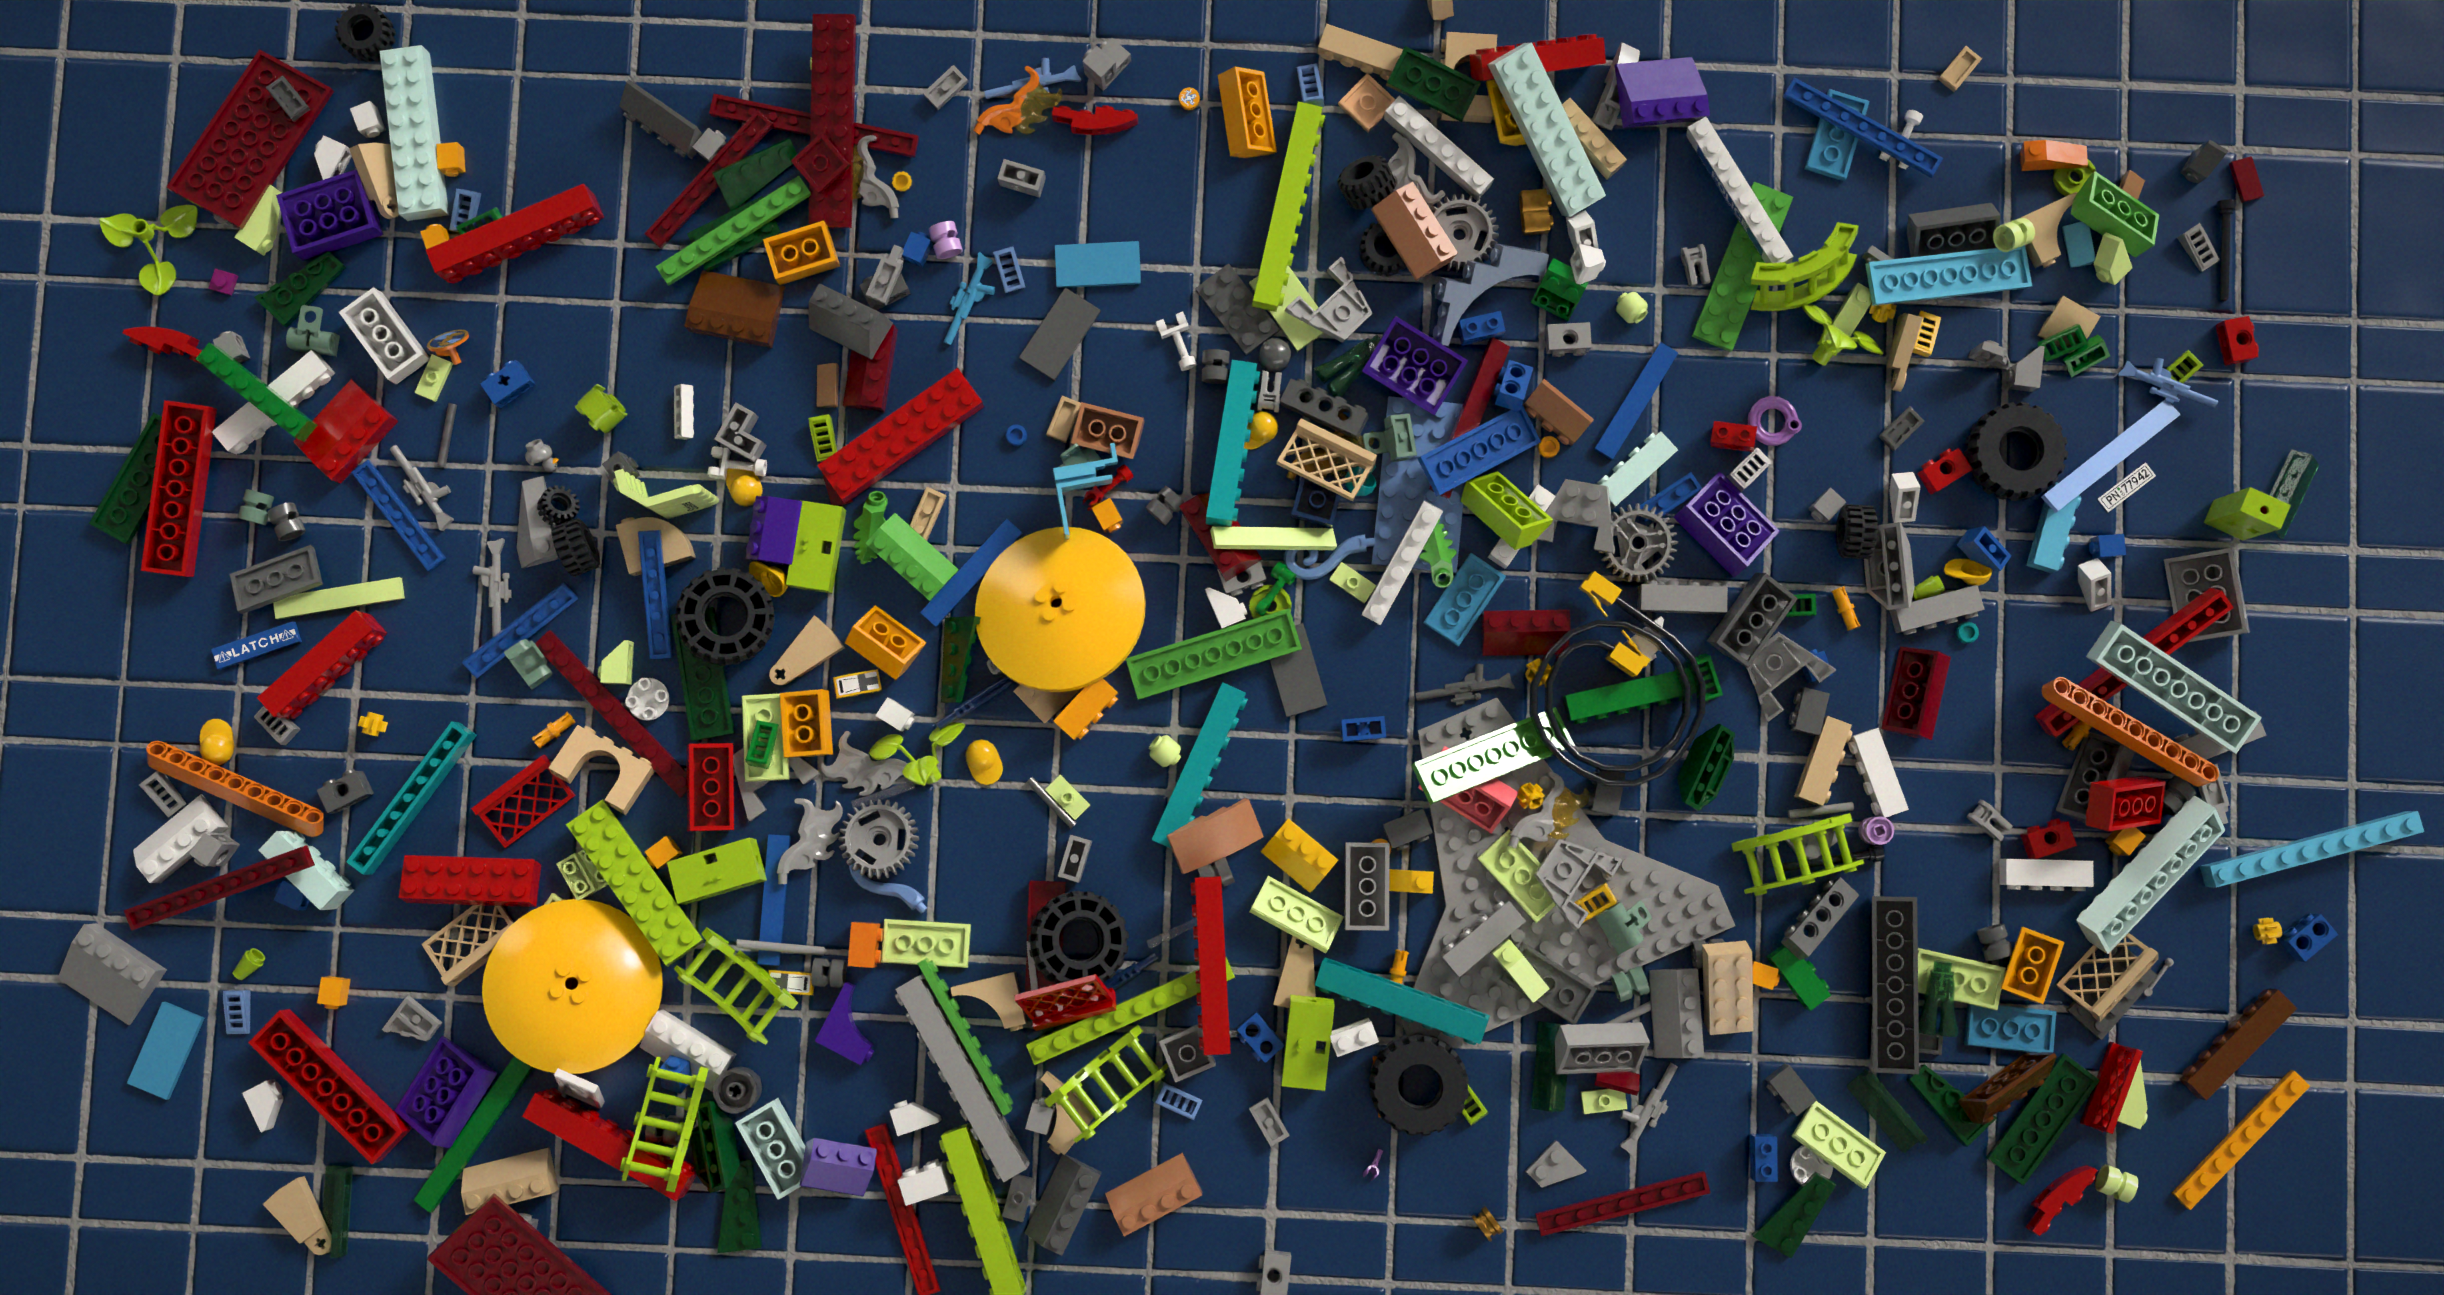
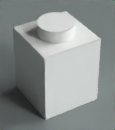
M371 101L350 108L358 131L366 138L376 137L380 132L386 130L378 108Z

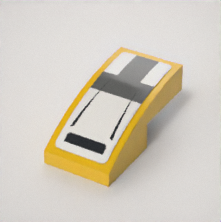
M878 669L833 677L836 699L882 690Z
M769 970V975L776 980L775 984L781 990L785 988L790 994L813 995L812 973Z

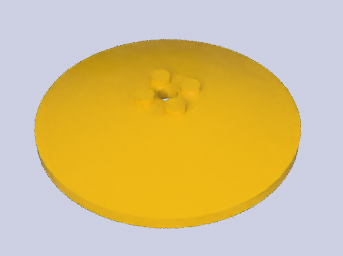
M1063 527L1048 528L1034 532L1006 548L986 572L980 584L975 604V616L981 617L980 623L976 624L978 637L993 664L1004 675L1018 684L1046 692H1066L1084 688L1100 681L1117 669L1136 645L1144 624L1146 607L1145 592L1141 578L1128 555L1113 541L1096 532L1068 527L1070 534L1068 539L1064 537ZM1054 599H1062V604L1059 607L1054 608L1051 606Z

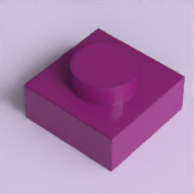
M215 269L209 289L232 296L238 276Z

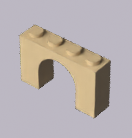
M1447 32L1445 39H1441V52H1444V59H1440V63L1455 70L1460 64L1470 61L1469 55L1476 54L1477 49L1494 48L1496 51L1497 35ZM1475 95L1463 122L1491 123L1493 112L1489 96ZM1437 111V113H1441V120L1458 121L1442 112Z
M577 725L549 766L550 772L571 784L587 760L596 756L613 758L620 765V775L605 801L608 806L626 815L653 775L652 763L643 757L638 759L632 756L633 752L625 747L620 749L614 746V742L605 736L603 738L595 735L596 732L590 727L585 726L582 728Z

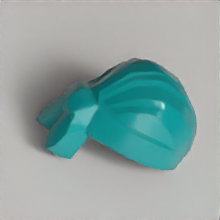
M1361 467L1351 468L1354 476L1363 474L1365 471ZM1373 470L1369 472L1356 496H1367L1375 489L1376 479L1372 474ZM1347 471V473H1346V475H1345V478L1350 477L1348 471ZM1345 483L1348 491L1352 493L1354 489L1353 483Z

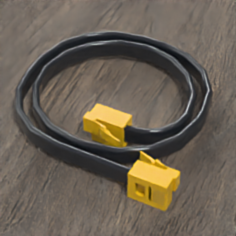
M1593 571L1582 582L1579 589L1592 599L1594 605L1605 618L1608 615L1602 609L1601 603L1607 607L1614 603L1668 641L1688 662L1697 685V712L1688 733L1675 753L1655 772L1634 780H1607L1584 770L1568 759L1547 738L1537 713L1538 685L1547 664L1553 655L1572 636L1599 627L1622 628L1643 637L1655 645L1672 663L1682 687L1681 717L1672 738L1652 757L1631 765L1602 764L1580 754L1562 735L1553 713V683L1563 660L1572 651L1582 647H1598L1608 652L1605 659L1631 677L1637 676L1641 669L1650 662L1651 659L1642 654L1636 644L1622 630L1621 633L1636 653L1620 642L1610 645L1601 640H1582L1567 646L1556 657L1545 682L1544 712L1555 739L1575 760L1600 771L1632 772L1658 762L1679 742L1690 717L1691 686L1682 663L1661 639L1651 632L1626 621L1595 620L1565 633L1546 652L1540 661L1530 684L1529 714L1540 742L1559 762L1573 772L1602 786L1635 787L1661 777L1683 756L1692 743L1705 714L1706 683L1696 658L1674 635L1618 597L1622 590L1596 571Z

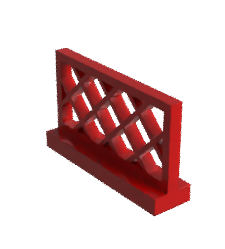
M545 754L471 808L476 815L480 816L504 848L508 847L576 796L566 782L555 775L552 777V784L540 782L541 773L546 769L549 770L551 765L550 760ZM525 784L536 785L534 796L522 795ZM539 785L551 787L550 798L538 797ZM554 788H563L568 796L563 800L553 799ZM508 797L518 798L517 810L505 808ZM522 798L534 800L532 811L520 810ZM537 800L549 802L546 813L536 812ZM502 802L501 808H500V807H496L497 805H499V804ZM553 802L558 803L554 807H552ZM491 810L501 811L500 821L491 822L486 814ZM504 811L516 813L515 824L503 823ZM520 813L532 815L530 825H518ZM502 826L514 828V835L508 841L502 836ZM518 828L523 829L517 834Z
M1096 974L1014 995L1015 1002L1032 1020V1027L1035 1031L1116 1011V993L1114 989H1108Z
M2114 1042L2109 1043L2097 1075L2100 1081L2090 1094L2080 1123L2096 1130L2113 1134L2143 1051Z

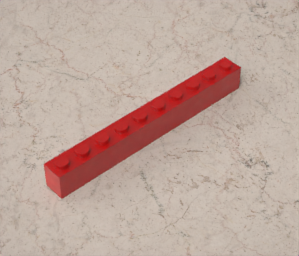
M2209 588L2142 638L2167 655H2170L2234 607L2222 590ZM2101 667L2080 682L2078 686L2107 701L2125 688L2127 684ZM2050 704L2034 716L2045 733L2055 738L2080 720L2054 704Z

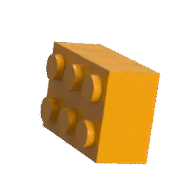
M825 221L763 239L775 280L779 285L840 267L830 231Z

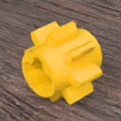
M1871 302L1869 313L1872 314V318L1875 321L1887 322L1888 318H1894L1897 305L1884 304L1872 306Z
M1540 658L1526 665L1528 669L1525 675L1530 683L1540 664ZM1547 664L1538 687L1546 682L1551 670L1549 664Z
M367 712L366 717L360 716L358 726L363 727L362 733L378 736L379 732L386 731L388 722L383 721L384 715Z
M1531 783L1522 785L1516 796L1519 799L1518 803L1524 809L1527 807L1531 810L1538 808L1543 803V797H1545L1542 793L1543 789L1537 783L1534 786Z
M2269 917L2258 919L2259 924L2253 926L2255 938L2258 941L2262 940V944L2277 943L2276 938L2282 936L2280 923L2274 922L2273 918Z

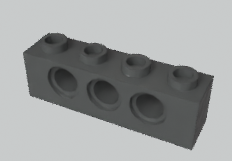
M1290 379L1280 399L1281 406L1358 441L1369 418L1365 408L1356 404L1353 407L1339 396L1333 398L1327 395L1328 392L1322 388H1311L1302 379ZM1304 395L1312 397L1308 403H1303L1300 400ZM1327 403L1331 405L1330 410L1327 412L1320 410L1322 404ZM1347 412L1350 414V417L1343 421L1339 419V415Z
M1841 877L1835 880L1829 879L1822 886L1823 891L1821 894L1815 895L1810 900L1809 904L1811 906L1797 916V923L1785 930V937L1781 943L1799 960L1807 958L1812 954L1858 898L1859 894ZM1829 898L1832 899L1833 906L1829 903ZM1816 913L1820 915L1821 921L1817 919ZM1804 928L1808 931V937L1803 932Z

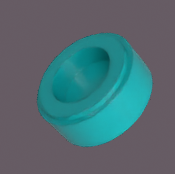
M1963 622L1957 626L1955 635L1961 643L1967 644L1974 642L1978 638L1979 630L1974 623Z

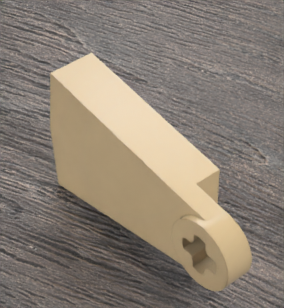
M367 143L349 148L369 201L376 202L378 210L383 217L392 219L399 216L391 145Z
M1903 313L1898 317L1886 367L1894 369L1891 390L1901 392L1904 387L1907 367L1923 317Z
M814 615L777 663L771 668L769 673L770 679L777 685H786L795 678L803 676L845 647L834 632ZM785 670V679H777L778 674L776 671Z
M1294 936L1291 938L1273 1005L1289 1008L1290 994L1316 997L1313 946L1305 944L1303 948H1299V944L1295 942L1298 938Z
M305 1176L296 1178L283 1186L263 1204L299 1244L305 1243L314 1254L323 1255L333 1249L334 1238L329 1232ZM325 1239L324 1247H319L320 1240Z

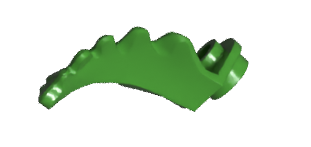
M873 491L869 494L863 506V513L854 521V527L860 529V531L854 534L853 538L860 540L854 545V548L858 549L855 554L859 555L857 559L860 560L861 564L872 562L871 558H877V554L865 543L886 522L884 512L888 500L885 494L880 491Z
M1439 519L1422 549L1425 552L1421 553L1419 558L1430 564L1433 583L1437 587L1445 588L1453 581L1451 560L1457 554V551L1448 548L1453 541L1452 539H1444L1448 535V531H1442L1444 524H1438L1440 522ZM1446 574L1443 579L1439 578V575Z

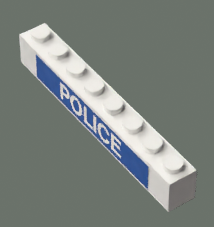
M1707 117L1688 126L1686 134L1688 140L1764 262L1792 263L1794 256Z

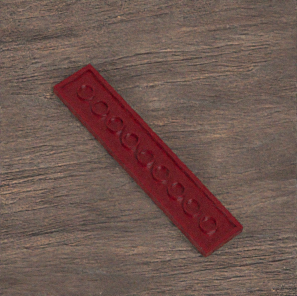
M813 14L810 143L820 133H824L851 166L821 194L809 183V191L811 193L809 196V225L825 221L828 228H852L855 14Z

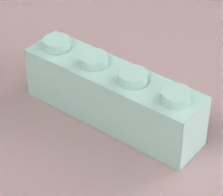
M1661 431L1657 435L1652 433L1644 440L1646 445L1642 449L1636 447L1628 455L1630 459L1626 463L1621 461L1612 469L1615 473L1611 477L1605 475L1597 483L1609 488L1611 509L1616 507L1678 451Z

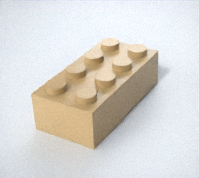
M1746 941L1702 944L1704 1024L1709 1034L1717 1035L1754 1031L1752 950Z

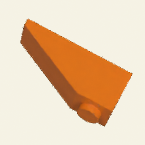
M2050 140L2024 141L2020 150L2021 171L2088 167L2087 146Z

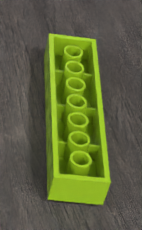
M603 799L566 824L667 967L704 942L701 935Z
M967 1123L947 1130L941 1135L942 1140H939L942 1152L947 1153L949 1161H946L947 1168L950 1174H954L956 1180L953 1183L957 1195H961L963 1203L960 1205L963 1215L968 1216L970 1222L968 1225L970 1236L976 1239L975 1251L977 1257L983 1260L984 1267H982V1272L985 1280L989 1279L992 1287L989 1288L990 1295H1024L1027 1288L980 1148L971 1133L972 1125Z

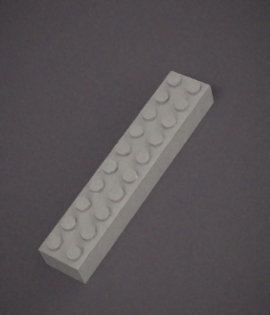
M924 974L895 989L897 992L895 997L901 1006L904 1005L908 1011L906 1013L908 1021L911 1025L915 1024L919 1031L916 1034L922 1044L926 1043L930 1050L927 1052L933 1064L937 1063L939 1066L938 1074L944 1083L947 1082L951 1088L949 1090L950 1096L954 1102H959L962 1108L960 1113L965 1121L969 1120L973 1128L970 1130L976 1141H981L983 1145L981 1150L987 1160L991 1159L994 1165L992 1170L997 1179L1001 1178L1005 1182L1026 1170L1030 1164L1027 1156Z

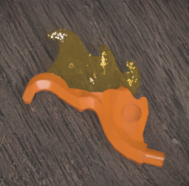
M1026 66L1025 70L1030 74V80L1014 95L1013 102L988 108L976 120L978 122L973 131L980 135L984 127L990 125L1004 133L1012 134V128L1015 127L1021 133L1031 134L1035 129L1029 128L1028 125L1048 119V116H1042L1041 112L1061 102L1062 90L1059 88L1055 94L1047 92L1039 82L1038 73L1031 67Z

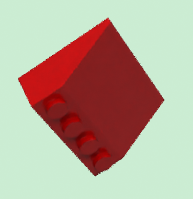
M351 379L314 418L313 422L318 426L304 442L297 438L293 442L326 476L341 484L397 424L398 420Z

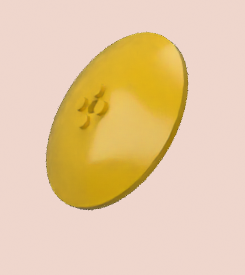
M570 899L556 901L540 906L519 918L497 941L489 956L483 976L482 998L484 1010L490 1027L500 1043L525 1064L550 1073H555L558 1068L570 1074L592 1072L607 1067L626 1056L644 1038L645 1030L659 1010L663 989L662 969L657 952L635 921L621 910L592 900ZM569 978L578 980V986L573 990H569L565 986Z

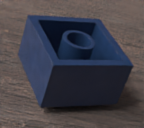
M1301 476L1291 518L1332 528L1340 495Z

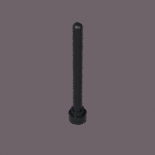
M2232 199L2217 201V211L2221 215L2220 300L2223 302L2229 299L2231 214L2235 210V200Z
M1871 845L1866 851L1850 853L1852 861L1868 859L1873 862L1884 861L1882 845ZM1841 854L1831 856L1833 864L1843 863ZM1822 857L1807 859L1809 868L1824 866ZM1798 861L1782 864L1784 872L1800 870Z

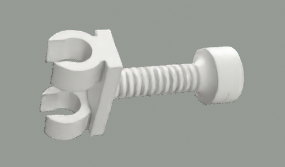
M1907 110L1904 117L1907 124L1902 132V136L1909 139L1914 126L1920 125L1923 115L1915 110ZM1881 152L1879 158L1887 161L1890 156ZM1901 161L1899 163V167L1905 170L1909 167Z
M1182 311L1176 314L1178 326L1167 330L1163 319L1156 321V325L1162 339L1173 336L1181 360L1178 362L1181 371H1186L1195 367L1197 363L1194 356L1188 355L1180 332L1189 329Z
M712 447V457L722 459L721 468H708L707 475L710 478L726 480L728 468L754 471L755 476L765 477L767 460L757 459L755 463L729 460L730 450L728 448Z

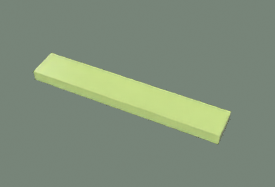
M1212 526L1210 530L1214 549L1335 550L1337 547L1333 528Z
M397 577L299 593L273 604L275 619H284L405 599L402 578Z

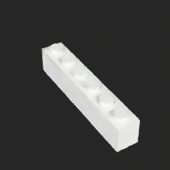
M1398 96L1386 109L1384 119L1468 194L1472 195L1475 200L1480 199L1491 187L1494 178L1402 97Z
M311 350L268 386L297 408L302 400L310 398L315 393L314 390L321 385L327 384L335 372L320 354ZM247 402L213 430L212 433L228 452L237 455L247 450L251 442L260 439L268 428L277 425V423L253 404Z
M1425 500L1422 502L1362 612L1363 616L1379 625L1382 624L1443 510Z

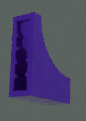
M848 981L845 982L815 1042L862 1065L865 1061L869 1062L874 1054L872 1047L874 1044L867 1040L855 1025L851 1001L856 985Z

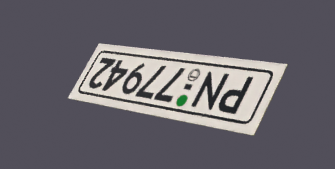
M2145 462L2099 497L2098 500L2109 512L2156 475Z

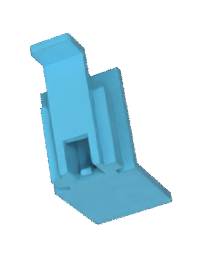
M1110 443L1112 457L1110 459L1053 468L1065 539H1068L1070 534L1062 492L1094 487L1095 485L1111 484L1112 475L1096 477V470L1118 463L1115 443Z

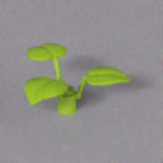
M181 205L166 210L160 217V222L164 227L156 226L154 223L149 225L144 219H137L131 214L124 213L100 218L99 222L105 237L117 247L130 246L134 241V237H138L143 241L155 264L145 265L139 273V280L147 291L155 296H160L173 286L176 280V270L170 262L159 263L149 241L154 237V230L168 231L174 238L189 236L196 228L198 209L194 205Z
M1813 304L1802 306L1811 319L1824 326L1821 339L1817 343L1819 346L1812 354L1813 359L1819 364L1826 365L1832 356H1836L1842 349H1856L1857 344L1855 342H1858L1861 347L1870 352L1880 354V356L1884 354L1869 335L1860 331H1854L1853 335L1855 337L1851 338L1833 326L1831 317L1820 307ZM1827 331H1828V334H1829V336H1830L1831 341L1828 340V339H1827L1826 341H1824V340H1825V337H1826V334H1827Z
M952 722L941 730L939 727L935 728L929 736V740L933 742V756H925L917 761L900 745L903 742V737L897 734L887 735L878 740L870 749L869 754L873 759L883 760L892 756L897 749L901 750L911 761L903 768L902 773L904 777L919 785L932 784L941 778V773L937 767L939 763L936 753L937 745L943 747L951 743L966 725Z

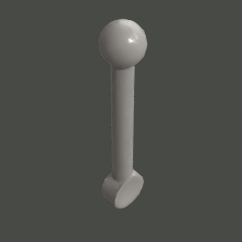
M2171 958L2165 960V965L2157 974L2158 976L2143 992L2145 996L2152 995L2154 986L2168 967L2174 964Z

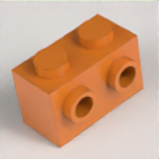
M851 922L848 966L875 968L877 963L881 962L882 952L878 950L879 941L882 942L883 928H880V923Z

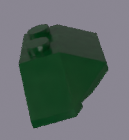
M1717 724L1695 738L1677 776L1683 803L1700 811L1703 806L1709 804L1717 797L1734 760L1735 745L1733 739L1735 738V732L1721 724Z
M713 1101L699 1104L690 1141L696 1174L707 1187L709 1193H714L729 1188L740 1165L732 1120Z

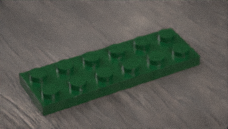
M154 412L89 522L90 525L129 545L148 514L162 421V416Z
M707 608L705 611V623L711 632L719 635L715 608ZM672 614L671 621L691 741L735 734L724 666L707 663L692 654L679 635L675 619L676 614Z
M2064 1053L2060 1054L2052 1067L2050 1075L2043 1079L2045 1082L2033 1091L1985 1157L2023 1186L2100 1081Z

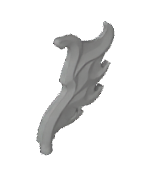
M1396 132L1392 139L1398 143L1399 148L1388 162V166L1396 180V187L1393 189V192L1413 182L1427 204L1439 202L1445 196V192L1440 190L1436 195L1429 193L1420 175L1414 174L1416 154L1412 144L1406 137Z
M845 731L839 740L840 751L836 761L830 766H826L823 762L821 763V770L826 776L832 778L845 777L848 780V783L842 785V787L850 789L863 786L864 791L859 793L862 796L874 793L878 784L881 785L880 788L882 790L892 786L898 777L903 775V768L908 764L905 761L892 758L872 761L869 754L848 745L847 739L851 734L849 731Z
M796 798L794 800L796 804L803 805L805 809L798 830L800 840L781 856L777 869L778 884H787V873L789 871L812 868L815 866L813 859L826 860L833 855L835 851L827 852L826 848L829 844L836 841L840 835L839 832L834 835L831 833L832 827L841 819L843 814L842 806L838 801L835 802L836 806L834 809L825 811L814 807L813 803L807 799Z

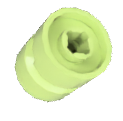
M2018 218L1998 226L1994 230L1993 241L2000 251L2009 252L2031 243L2035 236V229L2028 219Z
M2106 1164L2100 1169L2095 1182V1189L2109 1196L2113 1194L2114 1198L2125 1203H2129L2134 1198L2138 1188L2137 1176L2127 1172L2122 1174L2119 1169Z

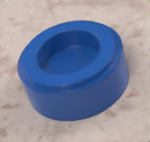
M1015 424L1007 429L1006 439L1010 445L1019 447L1026 442L1027 432L1023 426Z

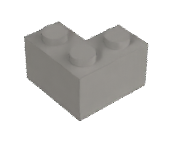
M1111 38L1108 42H1103L1100 47L1096 46L1093 50L1089 49L1085 53L1082 61L1084 73L1104 91L1131 62V54Z
M735 402L714 439L721 445L754 463L761 457L767 446L761 440L750 435L759 417L751 410Z

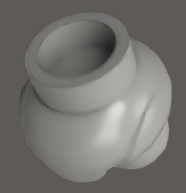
M541 439L533 440L526 444L527 452L525 459L530 465L534 466L535 463L543 462L542 466L545 471L553 472L556 470L559 459L551 458L552 449L550 446L543 444Z

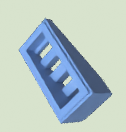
M1317 63L1297 67L1302 102L1324 107V97ZM1311 73H1314V74H1315V75H1313V76H1308V77H1303V76H1302V75L1311 74ZM1315 81H1316V83L1304 85V83H1309V82H1315Z
M456 188L449 230L458 232L456 228L458 221L466 222L476 217L481 193ZM464 196L471 198V202L464 201ZM462 205L470 206V210L461 209ZM459 214H467L468 219L459 217ZM469 226L465 227L468 232L471 231Z
M1014 247L993 252L1005 293L1025 288ZM1011 254L1012 258L1000 261L999 257ZM1014 263L1013 267L1002 269V265ZM1016 270V275L1005 278V273ZM1019 279V283L1007 286L1008 281Z
M251 990L223 991L227 1034L250 1033ZM234 997H240V1001L234 1002ZM234 1006H241V1010H234ZM242 1014V1019H233V1015ZM233 1023H243V1027L233 1028Z
M1163 1081L1160 1082L1152 1099L1156 1104L1194 1120L1203 1101ZM1168 1089L1169 1091H1168V1093H1167V1095H1166V1097H1165V1100L1162 1101V1098H1163V1096H1164L1166 1090ZM1174 1092H1175V1093H1177V1095H1176V1097H1175V1099H1174L1173 1104L1171 1105V1104H1169V1103H1170V1101H1171V1099H1172V1096H1173V1094H1174ZM1182 1096H1183V1097H1185V1099H1184V1101H1183V1104H1182L1181 1108L1179 1109V1108H1177V1107H1178V1105H1179V1103H1180V1101H1181V1098H1182ZM1192 1100V1106L1189 1112H1186L1189 1101Z

